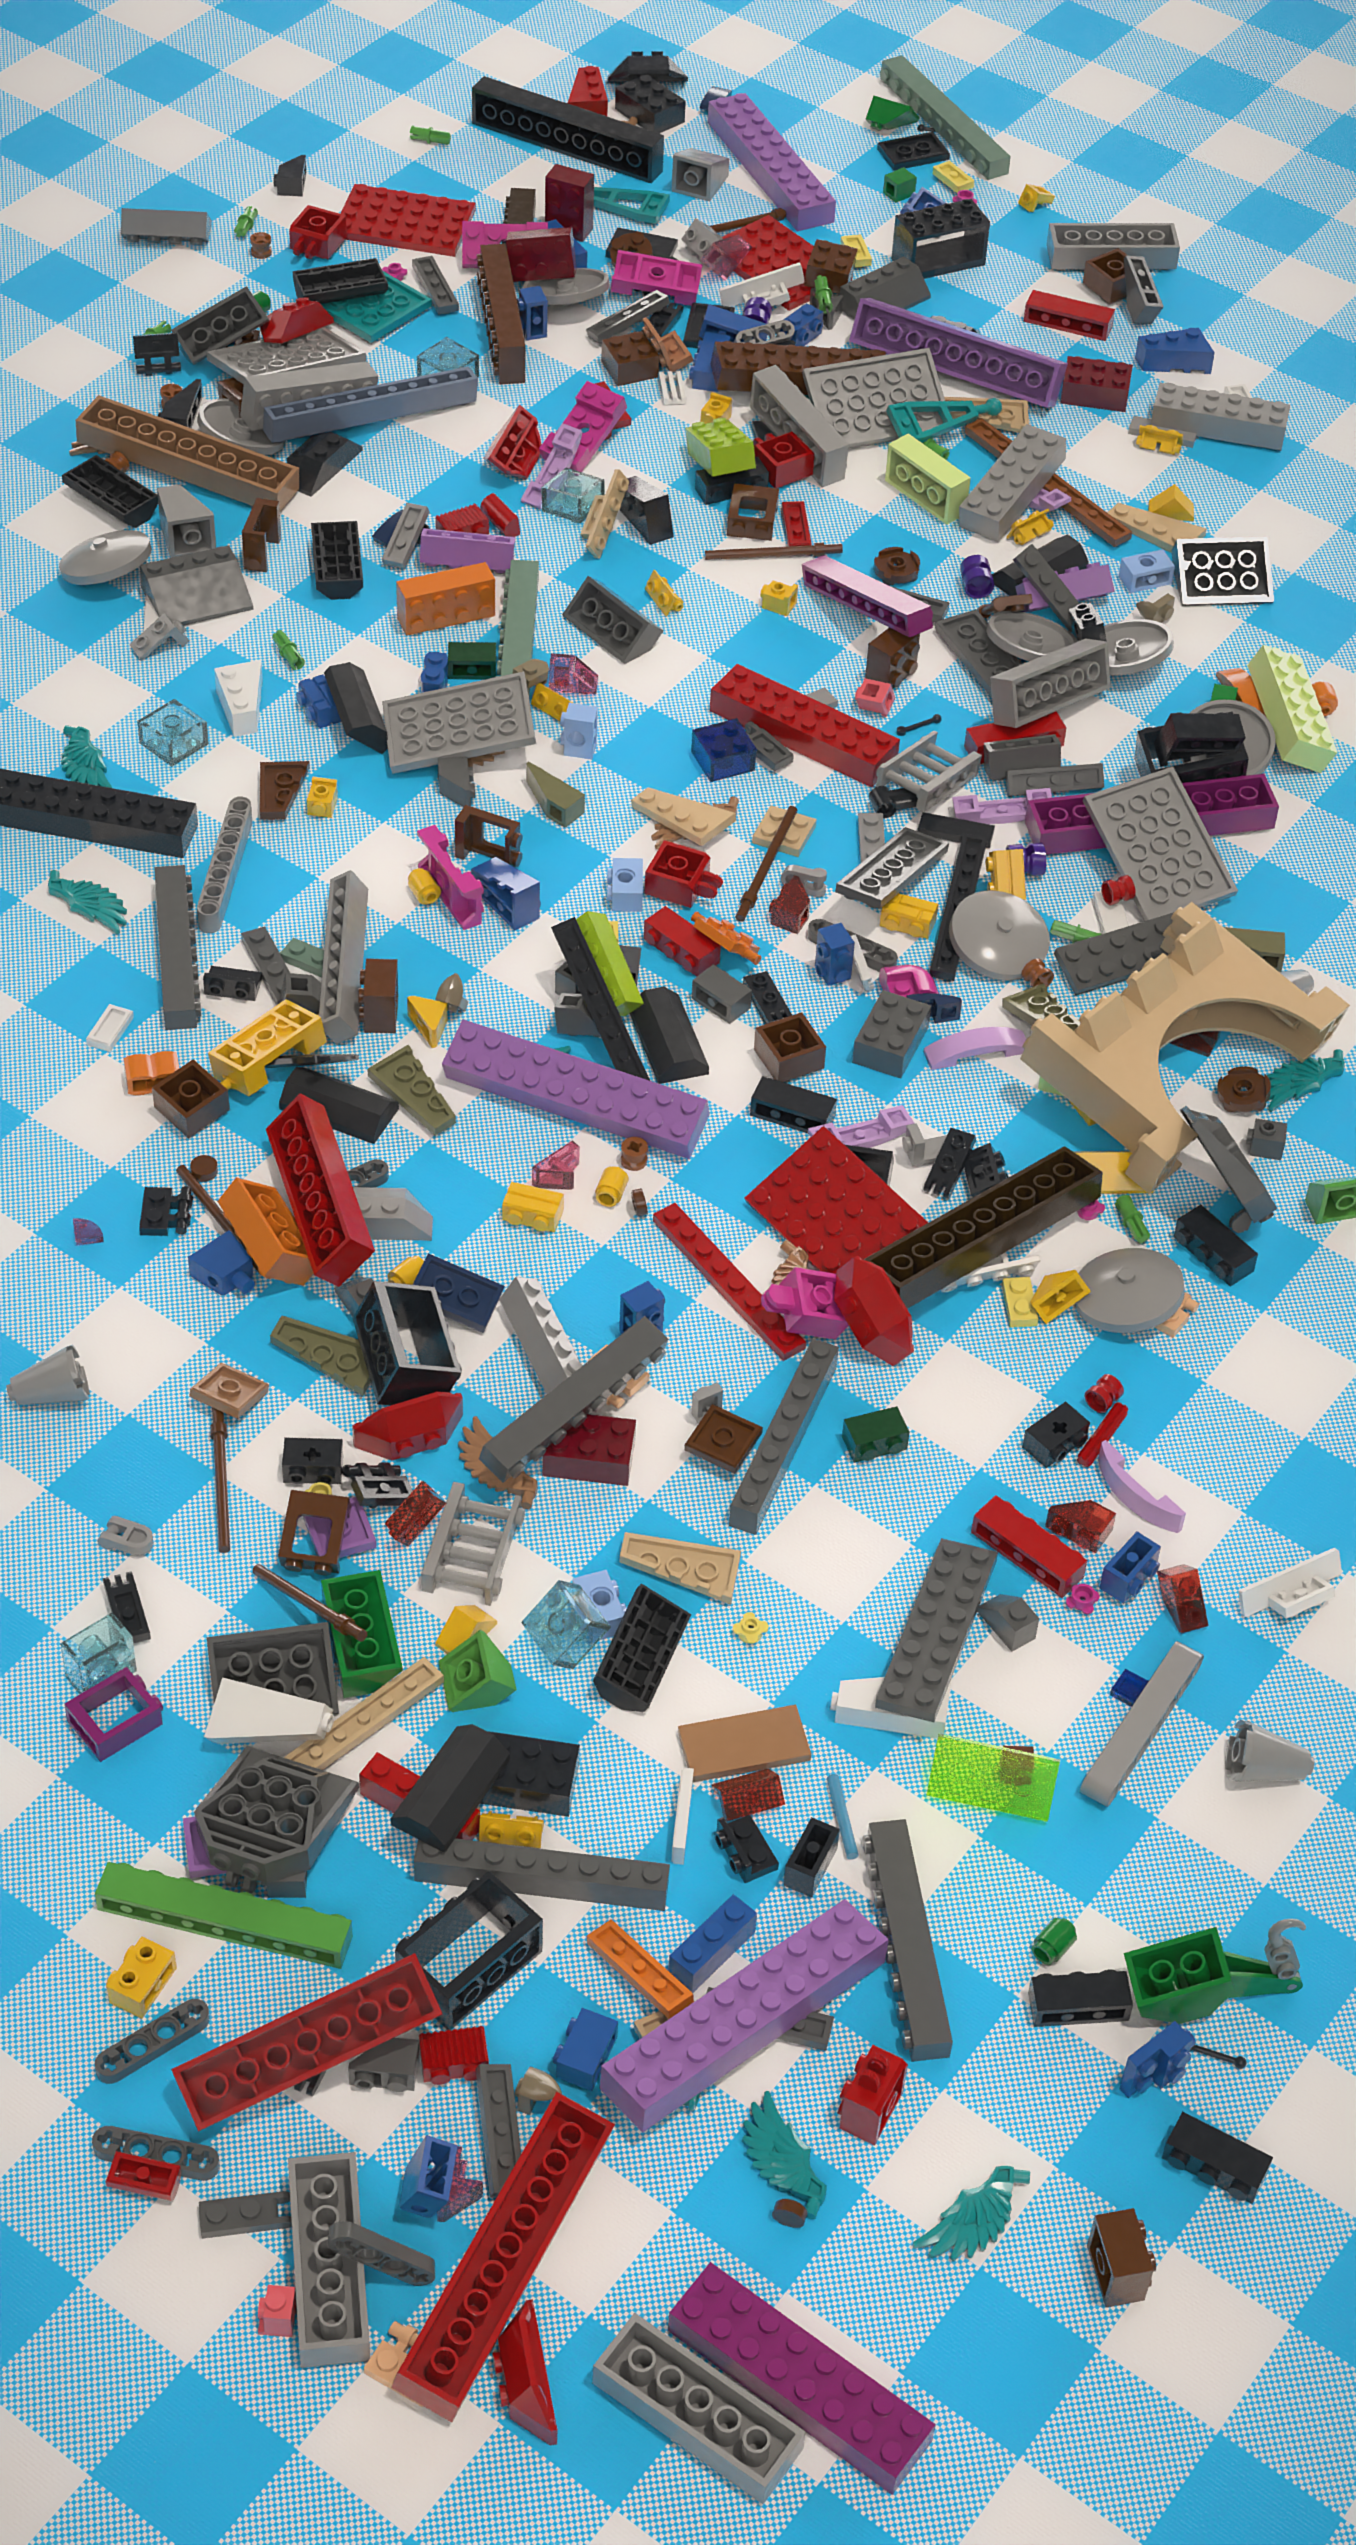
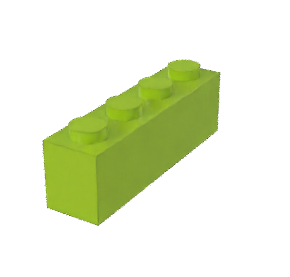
M587 911L578 917L576 921L620 1016H627L643 1005L644 1002L606 914Z

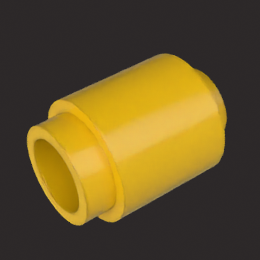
M417 868L409 874L408 886L419 903L428 905L434 903L439 898L441 889L429 871Z
M607 1167L604 1169L595 1190L596 1200L601 1205L613 1207L616 1203L620 1202L629 1181L627 1173L619 1167Z
M419 1256L406 1258L388 1273V1282L413 1285L424 1260Z

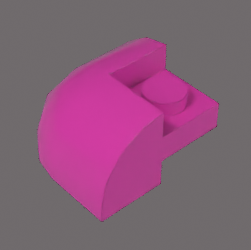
M906 964L880 969L878 979L882 990L903 997L911 994H939L932 976L920 966Z

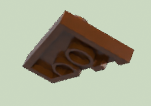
M309 761L260 762V820L286 819L310 769Z

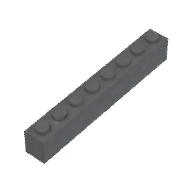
M185 865L154 867L165 1030L197 1028L196 1017H201L200 1001L195 1002V999L200 998L199 983H194V980H199L198 964H192V962H197L196 946H191V944H196L195 928H190V926H195L194 910H189V908H194L192 893H187L188 890H192L191 875H186Z
M644 1316L483 1445L479 1460L502 1483L511 1476L513 1478L518 1477L525 1470L528 1462L531 1460L536 1462L545 1454L546 1448L550 1444L557 1445L567 1435L566 1431L571 1427L576 1429L582 1425L587 1418V1414L592 1410L594 1412L599 1411L606 1404L609 1396L612 1394L614 1396L619 1395L627 1386V1382L632 1378L637 1380L647 1369L646 1366L651 1362L654 1364L658 1363L666 1354L664 1349L669 1339Z
M812 1338L730 1505L729 1526L754 1535L757 1534L835 1373L838 1360V1346Z
M906 1819L871 1822L868 1826L867 1835L863 1836V1849L865 1854H870L871 1862L868 1863L870 1881H875L877 1888L874 1890L873 1896L875 1908H881L882 1917H879V1929L889 1939L886 1963L892 1964L893 1973L890 1974L891 1989L893 1993L897 1992L899 2001L896 2002V2013L898 2021L904 2022L905 2030H902L904 2050H909L911 2062L950 2058L953 2040Z
M419 1839L417 1842L414 1858V1881L468 1887L472 1880L477 1877L481 1878L490 1871L511 1891L517 1894L665 1911L670 1864L464 1839H454L444 1853Z

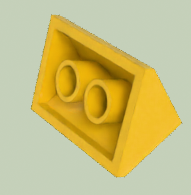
M1073 1151L1103 1172L1101 1194L1147 1193L1125 1174L1130 1165L1128 1159L1132 1152Z

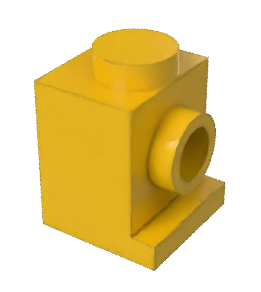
M712 392L710 399L701 409L700 422L705 424L712 423L717 418L729 420L732 415V398Z
M772 580L769 585L764 584L761 589L762 608L788 616L797 604V584L789 586Z
M312 777V785L307 798V815L332 818L338 799L337 780Z

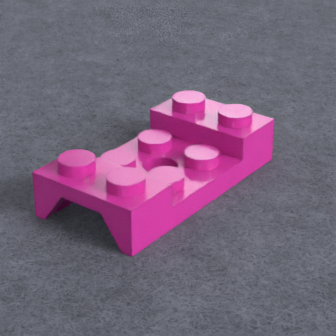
M462 221V268H479L477 267L476 254H480V245L500 244L506 241L508 232L548 229V222L484 224V221Z
M618 250L614 276H612L611 292L632 295L633 289L648 292L658 290L665 295L675 296L674 303L692 306V303H696L702 264Z
M586 381L575 397L577 403L563 422L579 430L589 428L588 432L582 433L579 447L570 466V469L577 475L581 474L627 409L623 396L589 381ZM550 432L539 448L543 460H547L554 447L552 441L556 433Z
M436 825L418 830V837L428 849V855L418 863V868L430 872L441 889L439 898L463 930L482 924V913L484 912L482 894L484 889L480 880H476L470 871L462 874L461 870L453 865L447 853V847H449L447 836L445 833H441Z

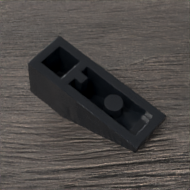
M196 379L167 401L162 412L158 413V417L192 429L203 398L201 379Z

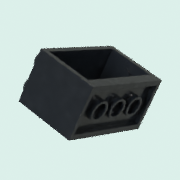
M964 199L954 203H945L936 207H927L922 210L895 215L891 259L895 261L906 257L919 267L924 279L984 266L986 263L990 221L972 199ZM964 231V236L917 246V241Z
M1163 726L1147 727L1137 731L1134 759L1140 777L1169 768L1165 767L1155 770L1152 759L1158 758L1154 742ZM1243 743L1237 753L1175 765L1173 767L1181 783L1246 776L1249 758Z
M373 1281L352 1319L377 1404L391 1406L435 1392L450 1393L456 1381L459 1380L462 1369L456 1357L455 1345L451 1341L448 1323L444 1318L440 1299H438L435 1287ZM398 1327L410 1328L421 1365L408 1364Z
M488 1871L481 1878L477 1877L472 1880L466 1891L460 1896L452 1897L436 1916L428 1917L421 1924L419 1930L411 1937H404L396 1946L395 1962L414 1953L416 1954L443 2015L435 2019L447 2030H452L542 1952L543 1918L494 1874ZM490 1912L510 1932L444 1987L423 1967Z

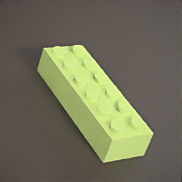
M1262 645L1247 666L1266 718L1273 727L1275 742L1282 761L1322 773L1338 752L1310 682L1309 675L1305 669L1303 659L1297 654H1289L1281 651L1279 648Z

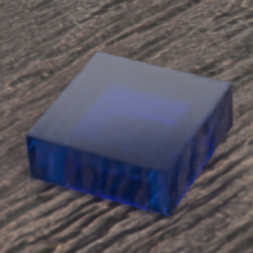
M1125 1669L1111 1688L1110 1696L1132 1707L1149 1681Z

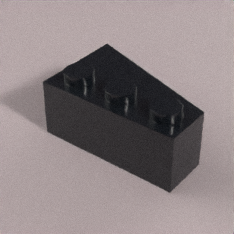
M638 476L627 478L629 485L619 510L649 545L673 538L668 494Z
M1177 712L1169 715L1154 742L1160 767L1168 766V761L1182 759L1183 763L1190 762L1191 757L1199 755L1211 758L1237 753L1246 737L1239 714Z

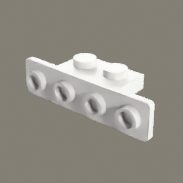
M796 263L719 289L722 306L732 307L741 303L746 304L753 297H762L771 306L781 305L790 300L787 288L805 282L802 266L800 263Z
M1005 1252L941 1289V1292L953 1291L957 1286L967 1284L968 1287L977 1286L983 1283V1280L992 1278L993 1281H1000L1014 1273H1018L1020 1276L1030 1274L1035 1271V1268L1040 1263V1257L1037 1255L1009 1262Z
M1332 1548L1240 1589L1241 1613L1248 1617L1271 1607L1285 1618H1289L1335 1597L1334 1586L1327 1581L1342 1574L1339 1550Z

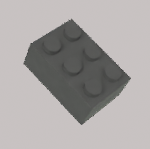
M882 990L855 1039L852 1063L901 1079L929 1028L931 1005Z

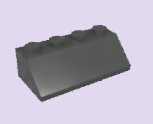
M121 208V235L128 242H139V239H148L149 243H160V240H169L171 244H182V241H190L192 245H203V242H209L212 220L207 212Z
M906 257L899 258L840 286V295H843L842 311L854 320L860 298H872L905 310L931 298L919 267Z
M246 286L176 326L171 331L172 333L177 332L179 349L185 358L194 365L207 358L208 351L226 347L269 322V319Z
M587 576L562 614L624 664L651 651L664 631L606 585L590 576Z

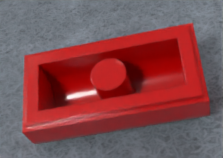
M492 493L485 497L481 502L480 509L505 536H519L518 516L496 494Z
M116 2151L106 2179V2186L173 2201L180 2184L181 2166Z

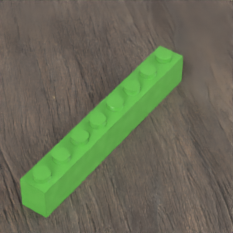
M107 1862L95 1891L96 1905L99 1911L341 1969L353 1937L352 1920L346 1919L339 1914L328 1915L316 1912L310 1907L303 1906L299 1908L287 1905L277 1899L266 1900L258 1898L248 1892L237 1893L225 1890L221 1886L214 1884L208 1886L195 1883L185 1877L175 1878L166 1876L156 1870L146 1871L137 1869L127 1863Z

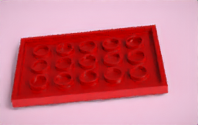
M354 184L340 214L346 215L347 238L345 240L455 257L462 243V221L472 220L476 211V203L467 200L430 196L424 193H411L405 190L398 191L385 187L378 188L365 184Z
M770 215L722 236L732 247L721 263L743 279L747 280L800 263L805 280L807 264L814 246ZM803 283L787 288L790 300L784 302L781 306L790 311L809 302L812 287L804 286Z
M825 1126L821 1127L744 1198L785 1240L787 1239L797 1248L801 1247L809 1256L808 1262L818 1271L836 1274L837 1270L852 1258L859 1256L865 1259L929 1223Z

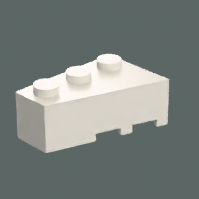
M261 660L214 668L216 692L233 736L257 733L263 684Z

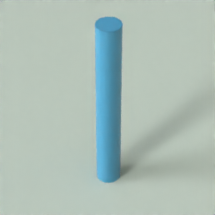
M832 1774L827 1777V1783L846 1857L849 1860H853L859 1854L839 1776Z

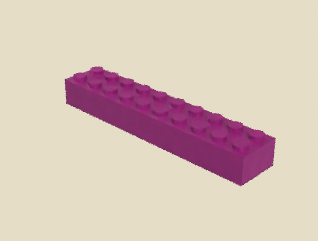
M1265 774L1182 783L1209 836L1275 828L1279 805ZM1093 793L1028 800L1025 824L1032 842L1043 843L1046 855L1107 848L1083 803L1084 797Z

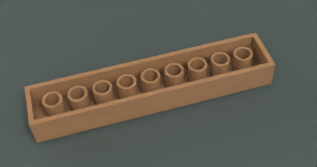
M100 395L75 420L76 437L79 443L108 454L118 451L128 461L251 506L254 505L256 498L279 501L281 511L299 490V467Z

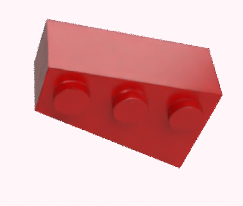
M599 66L579 68L567 103L607 116L608 99Z

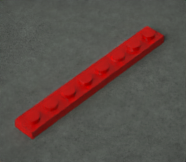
M676 1203L653 1214V1222L783 1361L806 1349V1341L797 1333L787 1332L785 1319L780 1313L765 1310L761 1302L762 1294Z

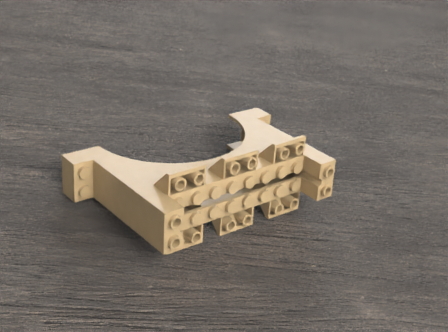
M1193 902L1184 908L1179 907L1171 917L1173 922L1163 933L1165 938L1160 947L1169 954L1168 956L1162 953L1155 960L1150 958L1140 972L1136 970L1129 976L1126 981L1128 987L1121 994L1115 991L1108 997L1103 996L1096 1003L1095 1008L1085 1010L1078 1020L1081 1022L1074 1031L1052 1013L1043 1020L1041 1018L1036 1020L1030 1029L1032 1032L1031 1036L1026 1039L1022 1046L1024 1051L1020 1057V1060L1132 1152L1128 1159L1130 1165L1125 1174L1149 1194L1182 1166V1163L1177 1159L1180 1152L1198 1137V1134L1175 1110L1162 1085L1158 1055L1164 1046L1180 1037L1193 1033L1229 1031L1267 1041L1288 1052L1303 1063L1332 1038L1350 1006L1327 986L1318 993L1313 991L1308 996Z

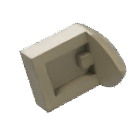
M1167 593L1154 603L1140 601L1136 603V607L1144 619L1162 623L1173 615L1175 597Z
M531 659L513 668V674L524 672L527 688H530L538 683L546 684L549 667L545 661Z
M457 973L444 980L435 998L436 1001L447 1003V1011L457 1013L458 1009L466 1011L469 1002L463 998V984Z
M530 2066L524 2078H520L515 2090V2096L518 2097V2111L531 2115L537 2101L552 2100L556 2092L562 2094L558 2083L546 2072Z

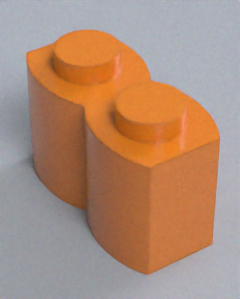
M161 1051L152 1055L134 1054L123 1058L127 1090L130 1095L152 1093L154 1085L179 1069L177 1052Z

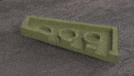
M1044 983L1002 998V1008L1030 1025H1033L1039 1018L1043 1020L1051 1013L1073 1031L1081 1023L1073 1014L1067 1013V1007L1064 1004H1058L1057 997L1053 993L1047 992V986Z
M409 1044L367 1069L368 1077L395 1101H398L405 1110L435 1136L456 1123V1115L442 1094L438 1093L435 1089L434 1082L424 1072L423 1065L419 1059L414 1057L413 1050Z
M286 1316L280 1317L270 1335V1342L364 1396L371 1381L358 1339Z

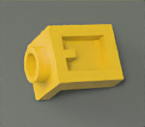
M1026 184L1018 204L1029 212H1034L1037 204L1042 205L1043 202L1052 204L1055 195L1042 186Z

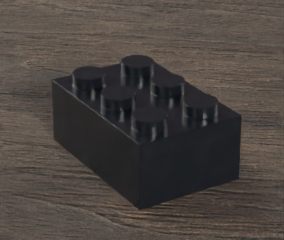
M647 74L641 75L636 79L615 87V109L629 119L636 117L638 119L637 125L660 134L685 122L686 100Z
M488 1731L495 1735L509 1751L510 1761L479 1804L569 1817L579 1769L580 1745Z

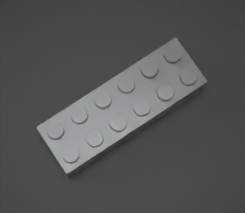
M1049 223L1046 244L1051 269L1085 270L1087 260L1117 248L1128 256L1144 257L1148 269H1177L1180 252L1174 223Z
M367 361L248 376L244 380L240 416L251 431L263 429L264 407L377 385L379 376Z
M776 365L754 372L750 402L751 410L777 436L793 431L814 452L813 475L811 476L821 487L845 479L849 451L847 440L836 431L835 427L824 418L823 414L812 405L811 401L799 391V388Z
M1159 383L1151 425L1197 433L1198 437L1281 451L1291 405L1281 401H1267L1258 397L1249 398L1239 394L1219 393L1216 390L1207 391L1193 386L1184 387L1173 383Z
M1026 424L959 506V527L999 542L1065 461L1066 438Z
M1083 639L990 677L994 724L1017 728L1110 689L1108 642Z
M356 2152L288 2158L301 2368L369 2361L371 2358L364 2264L334 2252L328 2247V2229L332 2224L346 2221L361 2226Z
M636 2313L631 2316L593 2365L592 2383L762 2504L765 2503L803 2450L805 2431Z

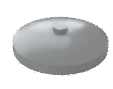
M577 268L575 277L526 281L523 288L541 286L548 300V305H571L605 293L610 285L609 277L605 272L597 269Z
M213 399L205 402L200 407L197 423L205 434L263 455L277 453L285 445L286 440L272 443L263 429L251 431L244 420L239 418L238 406L230 399Z
M121 530L109 532L90 538L73 547L62 557L59 568L63 579L71 584L90 585L102 583L121 577L138 568L148 559L152 547L148 536L140 531Z
M1002 611L995 613L990 617L986 629L988 637L994 644L1009 654L1026 661L1034 660L1078 642L1076 637L1063 626L1044 617L1025 612L1012 613L1011 611Z
M1131 619L1104 626L1108 642L1110 675H1127L1152 668L1164 661L1174 648L1172 631L1166 625L1157 621Z
M1215 700L1204 703L1190 712L1216 714L1233 711V714H1239L1246 737L1243 743L1249 758L1246 776L1262 774L1269 766L1275 750V733L1269 720L1258 709L1240 701ZM1205 755L1191 757L1190 762L1209 758H1206Z
M981 891L969 895L957 906L949 925L951 943L961 960L974 971L992 979L1005 981L1022 979L1021 973L1024 966L1033 959L1039 958L1044 961L1050 946L1048 928L1041 915L1023 899L1002 891Z
M1125 1248L1110 1251L1091 1260L1078 1273L1091 1292L1076 1302L1075 1307L1079 1315L1086 1322L1101 1330L1115 1333L1144 1331L1165 1322L1179 1309L1185 1295L1183 1274L1172 1259L1157 1251L1143 1248Z

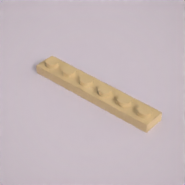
M425 1657L421 1658L336 1719L331 1730L326 1732L324 1739L307 1740L284 1758L324 1770L444 1683V1675Z

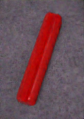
M1120 1402L1113 1405L1079 1452L1077 1458L1079 1464H1082L1084 1467L1092 1465L1100 1453L1101 1443L1105 1440L1107 1442L1110 1440L1127 1416L1128 1407Z

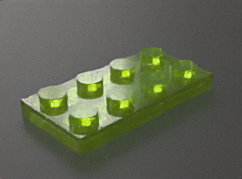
M938 1734L926 1796L1048 1822L1060 1759Z

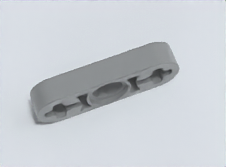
M780 320L740 331L734 343L749 341L753 344H777L791 340L795 329L791 322ZM782 328L783 331H788V333L785 335L784 332H780V329ZM763 332L768 334L770 340H761L759 338V333Z

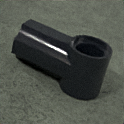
M878 786L869 793V800L875 812L883 813V819L893 816L897 810L916 807L918 800L915 793L905 788L889 790L886 786Z

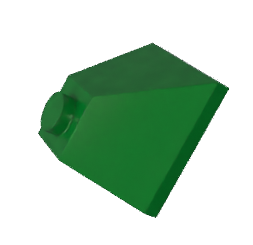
M873 95L865 119L871 128L881 131L882 128L891 130L916 123L920 117L911 106Z

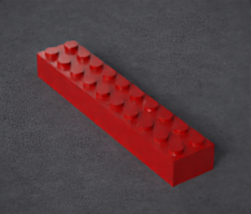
M556 2092L398 2370L391 2387L392 2389L446 2420L453 2422L606 2145L615 2126L614 2123Z

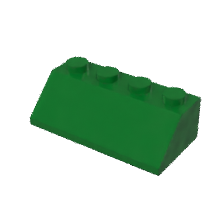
M376 1570L321 1580L323 1604L339 1614H346L351 1617L357 1626L367 1631L366 1639L360 1642L350 1635L341 1634L334 1629L333 1624L328 1622L343 1699L372 1694L403 1671L381 1571Z

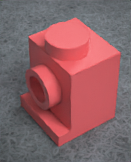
M865 678L861 687H858L856 690L855 700L858 703L859 709L881 713L882 716L887 717L895 700V695L891 684Z
M268 2285L265 2298L260 2297L258 2319L260 2321L258 2335L293 2337L297 2309L295 2287Z

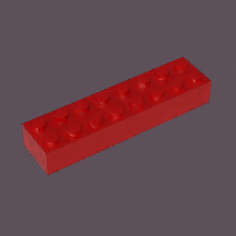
M736 664L711 688L710 712L744 728L746 723L754 722V724L766 730L783 746L867 786L873 787L876 784L878 778L876 773L879 766L899 754V738L742 665Z
M300 1093L266 1128V1132L315 1276L340 1287L370 1258L375 1249L324 1105Z
M414 1953L171 2070L198 2131H201L443 2015Z

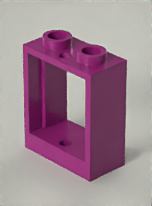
M127 1667L64 1704L67 1722L100 1762L163 1724L161 1714L163 1705L156 1695L151 1696L146 1690L143 1679L138 1674L134 1676ZM128 1689L144 1710L108 1732L103 1733L89 1716L88 1712Z

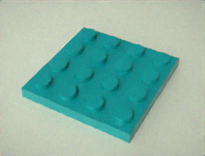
M383 271L388 282L386 293L322 303L321 305L334 318V322L372 343L432 307V299Z

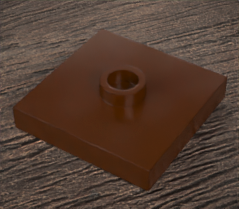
M712 1404L684 1444V1451L735 1474L761 1436L763 1427Z

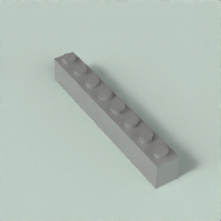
M352 870L330 879L319 1016L322 1019L324 1032L335 1044L358 1035L360 1003L358 1002L359 988H361L360 969H363L369 889Z

